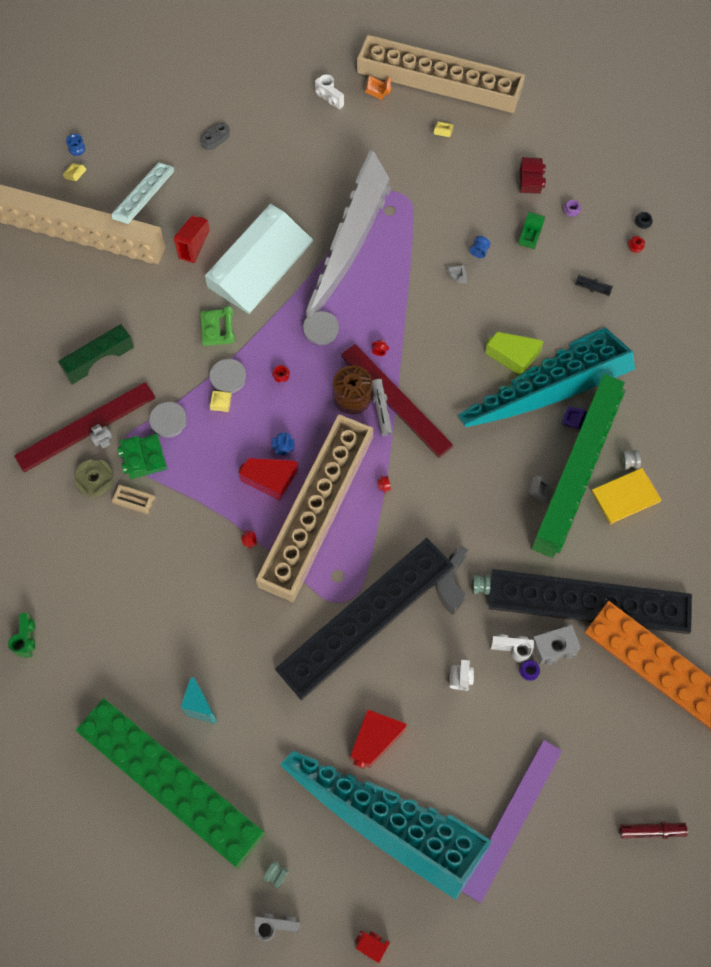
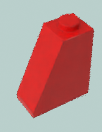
M191 215L174 236L179 259L191 263L196 262L210 231L208 220Z
M248 458L246 463L241 464L238 473L241 482L280 501L299 468L298 462L292 460Z
M367 709L350 756V761H353V765L358 768L365 769V766L370 768L405 732L407 724Z

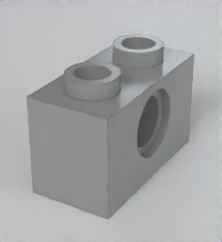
M572 625L534 636L532 639L534 640V651L539 664L546 663V665H551L562 657H565V659L577 656L576 653L581 648ZM552 643H558L561 646V650L553 649Z

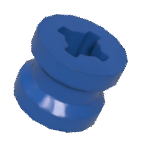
M71 134L66 138L70 154L79 156L85 152L86 148L79 134Z
M476 236L473 241L474 244L470 247L469 251L477 258H484L491 243L483 236Z

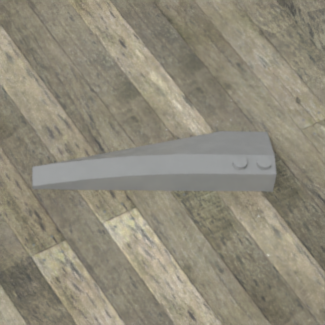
M373 150L369 151L356 179V190H352L349 208H345L342 220L344 223L340 222L330 247L332 251L330 258L327 257L324 263V275L320 274L317 283L318 290L314 289L306 310L307 317H311L314 312H318L340 284L363 246L379 210L383 209L385 196H388L390 193L389 177Z

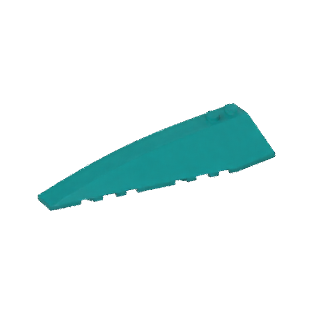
M604 327L569 343L570 348L566 350L561 348L556 352V356L551 359L547 357L542 361V365L533 366L511 380L512 384L509 386L503 385L498 389V393L493 396L489 394L481 404L475 403L458 414L457 417L465 427H470L523 414L570 398L598 386L603 374L616 378L635 370L633 351Z
M292 751L281 762L280 766L344 822L388 855L455 900L468 883L492 843L490 839L451 815L446 817L438 814V810L429 807V809L421 807L417 805V801L412 799L404 800L395 792L368 781L366 783L358 781L356 776L349 773L346 776L336 772L337 768L332 766L324 767L319 765L317 760L298 752Z

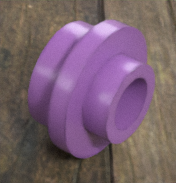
M569 200L565 203L563 210L566 215L575 217L580 214L581 206L578 201Z

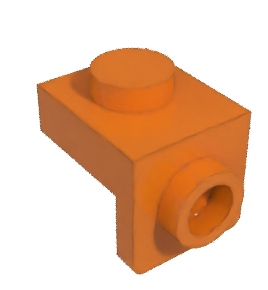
M369 76L366 80L364 92L382 100L385 95H389L392 89L390 85L391 78L388 77L385 82Z

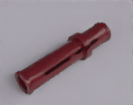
M661 821L658 824H620L621 839L651 837L668 839V837H687L688 829L686 822L667 823L666 821Z

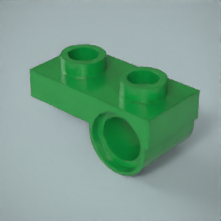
M528 211L518 245L535 250L545 221L544 215Z
M19 613V634L13 635L8 641L9 649L16 656L24 658L33 657V650L36 648L35 639L33 638L36 624L35 620L28 613ZM24 642L23 647L16 650L17 644Z

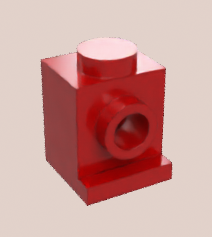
M362 930L354 941L357 944L356 950L378 964L390 944L387 940L385 944L381 943L382 937L370 931L367 934Z

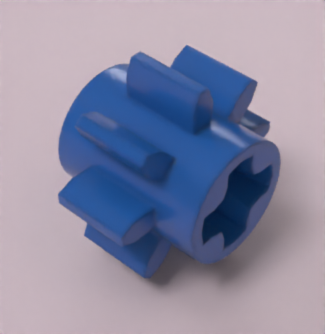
M278 433L277 438L272 437V450H275L277 455H289V451H294V439H291V435L288 433Z

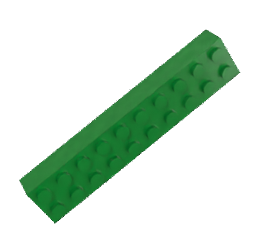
M603 374L531 550L554 558L556 553L560 554L626 390L623 389L624 381Z
M105 698L97 704L76 728L75 731L235 868H240L265 836V832Z

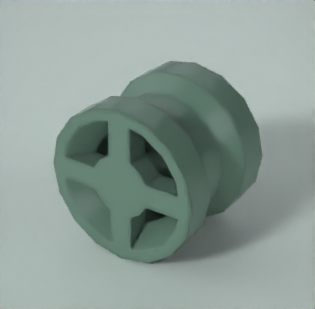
M473 575V594H478L479 592H483L485 595L490 594V575H484L483 577Z
M274 860L263 879L266 882H272L274 887L279 889L290 870L286 867L282 868L279 866V862Z

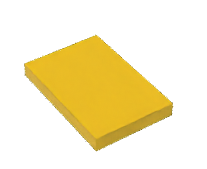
M643 468L591 491L609 524L661 502L660 496Z

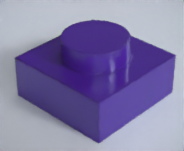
M568 406L561 423L564 426L581 430L587 412L584 409Z

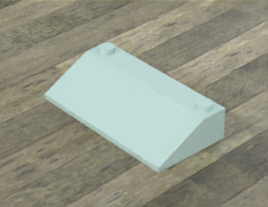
M270 204L205 275L207 287L250 314L311 245L313 239L284 211Z

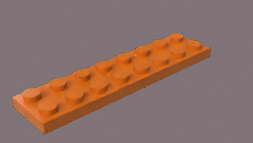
M608 601L584 634L711 730V677Z

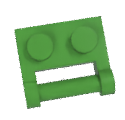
M225 307L220 310L201 311L203 346L235 342V335L232 329L233 309L231 307ZM220 318H225L226 334L224 336H221Z

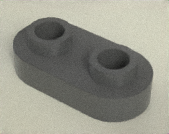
M220 123L204 133L200 138L202 148L213 150L230 137L229 126Z

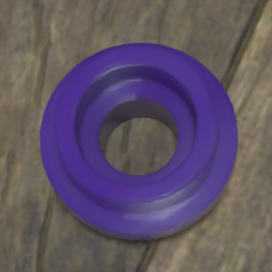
M527 660L521 664L519 672L523 679L533 681L538 678L540 667L535 661ZM531 668L533 670V673L528 674L526 672V669Z

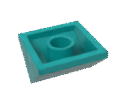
M191 678L180 708L188 717L215 724L217 720L195 678Z

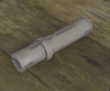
M376 379L372 381L374 395L372 399L376 405L381 435L388 436L393 434L386 404L387 395L384 394L382 379Z

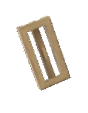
M119 484L112 498V503L149 514V509L153 505L152 502L155 500V496ZM124 491L139 497H143L148 499V501L137 499L135 497L128 496L120 492ZM118 498H122V499H125V500H128V501H131V502H134V503H137V504H140V505H144L145 507H142V506H139V505H136V504H133V503H130V502H127V501H123V500H120V499H118Z

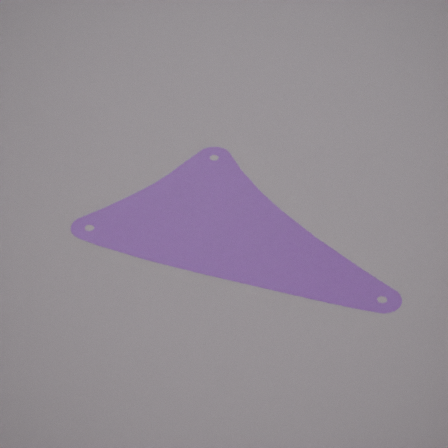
M390 191L389 195L385 196L384 207L379 210L354 262L335 291L319 310L329 312L338 320L339 333L336 339L327 345L321 346L309 342L304 336L303 324L307 318L306 310L314 289L318 290V279L320 274L324 275V263L327 257L330 258L332 252L330 250L292 297L231 358L239 361L244 366L246 382L239 391L232 394L229 412L210 410L212 393L217 390L213 388L209 377L176 402L184 408L187 415V425L182 432L172 438H164L158 435L167 470L146 475L200 502L231 521L242 531H254L257 542L270 552L338 414L372 427L373 439L304 580L321 598L334 603L353 599L363 587L373 553L385 494L383 490H379L377 480L381 479V475H388L393 434L388 436L381 435L376 405L373 403V399L370 406L362 413L346 414L340 411L334 403L333 379L338 370L349 366L341 357V354L356 344L397 387L399 386L410 280L413 204L405 195L395 191ZM393 206L396 212L394 215L388 216L384 213V208ZM377 340L386 342L389 350L385 356H376L372 353L373 342ZM283 365L289 369L290 375L286 382L278 383L272 377V372L276 366ZM387 405L390 424L393 431L395 412ZM148 420L133 429L124 439L138 436L140 439L157 433L152 430ZM278 433L290 434L291 439H294L295 442L294 451H289V455L286 456L277 455L275 450H272V437L277 438ZM248 458L292 460L298 462L299 470L279 501L241 482L238 473L241 464L246 463ZM335 570H341L345 575L344 580L340 583H336L331 579V574Z

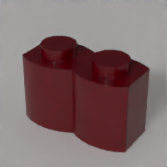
M522 157L520 163V193L541 194L542 188H545L546 178H543V174H545L546 164H543L542 158Z

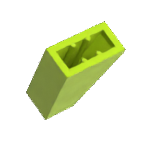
M497 332L486 341L485 354L516 374L521 375L540 354L544 342L538 339Z

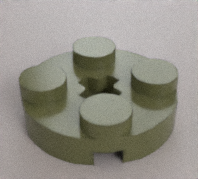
M87 460L76 469L75 485L82 494L90 498L103 495L114 484L113 472L110 466L103 460ZM91 475H99L96 481H90Z

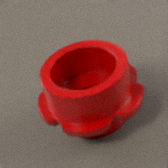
M634 236L628 241L629 249L634 253H639L645 248V240L639 236Z
M377 340L372 343V353L374 355H386L389 346L386 345L385 341Z
M278 365L274 368L272 377H274L276 382H286L289 379L290 371L287 367Z
M381 475V479L377 480L379 490H383L386 494V491H391L389 477Z
M245 530L244 535L241 536L243 546H247L248 549L257 546L255 532Z

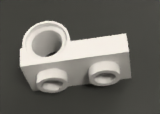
M326 74L315 80V93L340 110L344 106V94L334 88L333 77Z
M497 634L491 640V649L512 651V658L518 663L527 661L534 648V640H529L525 636L508 638V635ZM524 648L527 655H520L517 649Z
M461 660V665L451 666L449 687L456 690L469 691V685H473L474 667H470L469 660Z

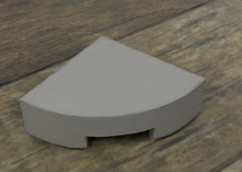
M464 265L447 267V273L452 280L458 283H467Z

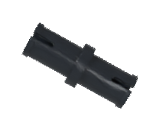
M580 274L575 283L576 286L589 289L592 293L595 291L608 297L612 292L611 289H613L612 285Z

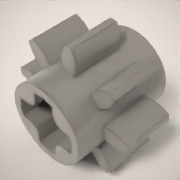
M98 424L91 428L93 433L89 434L96 447L101 445L102 448L111 445L109 440L113 437L107 426L101 427Z

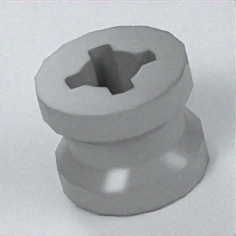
M639 450L621 452L623 470L630 467L640 468L641 456Z

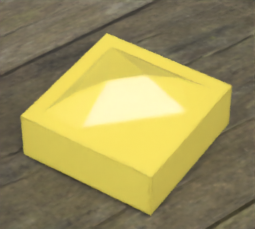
M438 121L434 134L450 137L454 125Z
M72 163L63 173V176L67 180L77 181L86 171L84 165Z
M213 391L210 410L229 412L232 394Z

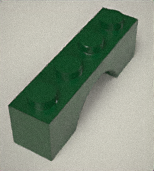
M120 324L60 359L58 363L65 376L73 385L88 376L90 368L101 358L109 355L121 356L133 349L134 345L131 336Z

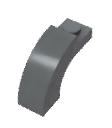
M463 546L458 551L455 549L449 557L454 568L436 583L438 597L443 606L452 615L458 610L466 596L457 587L454 580V573L467 557L468 549Z

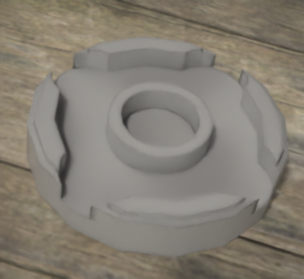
M314 312L311 317H307L304 321V336L311 343L313 342L321 346L333 342L339 333L338 320L329 312Z
M223 359L218 361L210 371V382L213 388L219 392L233 394L245 385L246 370L237 360Z
M164 402L158 404L152 410L149 422L155 433L164 438H172L179 435L184 427H186L187 415L184 408L179 404Z

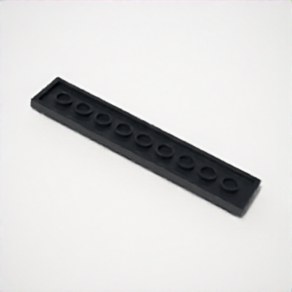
M425 538L275 668L276 672L302 701L454 568V565L428 538Z
M492 569L488 607L490 610L593 622L606 603L610 601L646 629L682 634L691 633L692 594Z

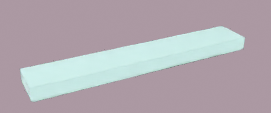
M158 162L112 213V219L129 224L174 173V167Z

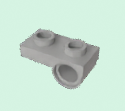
M261 913V917H255L254 922L255 935L262 941L272 940L276 935V930L300 932L301 925L300 922H296V917L283 916V920L274 919V914ZM267 923L271 926V934L267 937H262L260 927Z

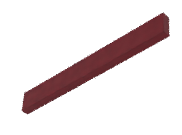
M356 344L341 354V357L349 366H360L367 370L372 381L382 379L384 394L387 395L386 404L438 458L453 448V444Z
M144 382L14 455L25 473L87 438L89 434L93 433L92 427L98 424L101 427L108 426L154 400L155 395L147 383Z

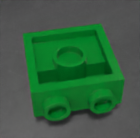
M158 434L140 439L138 436L120 440L121 446H118L117 449L120 458L124 457L125 462L121 463L123 472L128 474L131 480L167 470Z

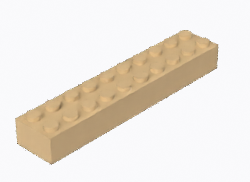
M367 35L357 58V73L382 80H386L389 77L391 82L511 113L515 112L525 79V74Z
M0 185V223L14 225L20 229H29L35 233H44L50 237L62 238L68 242H77L83 246H92L98 250H107L116 255H125L131 259L144 260L147 263L159 264L166 249L161 228L135 220H131L129 224L113 220L112 214Z
M338 414L256 579L258 588L294 603L373 439L372 427Z

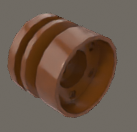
M345 366L338 370L334 376L333 398L335 405L340 411L351 415L360 414L371 404L372 379L367 370L360 366Z

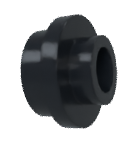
M641 212L635 218V224L641 229H647L653 223L652 216L648 212Z

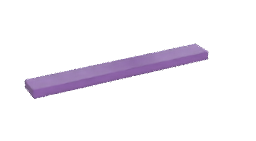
M545 740L541 743L490 837L492 843L462 890L464 894L479 903L485 897L562 750Z

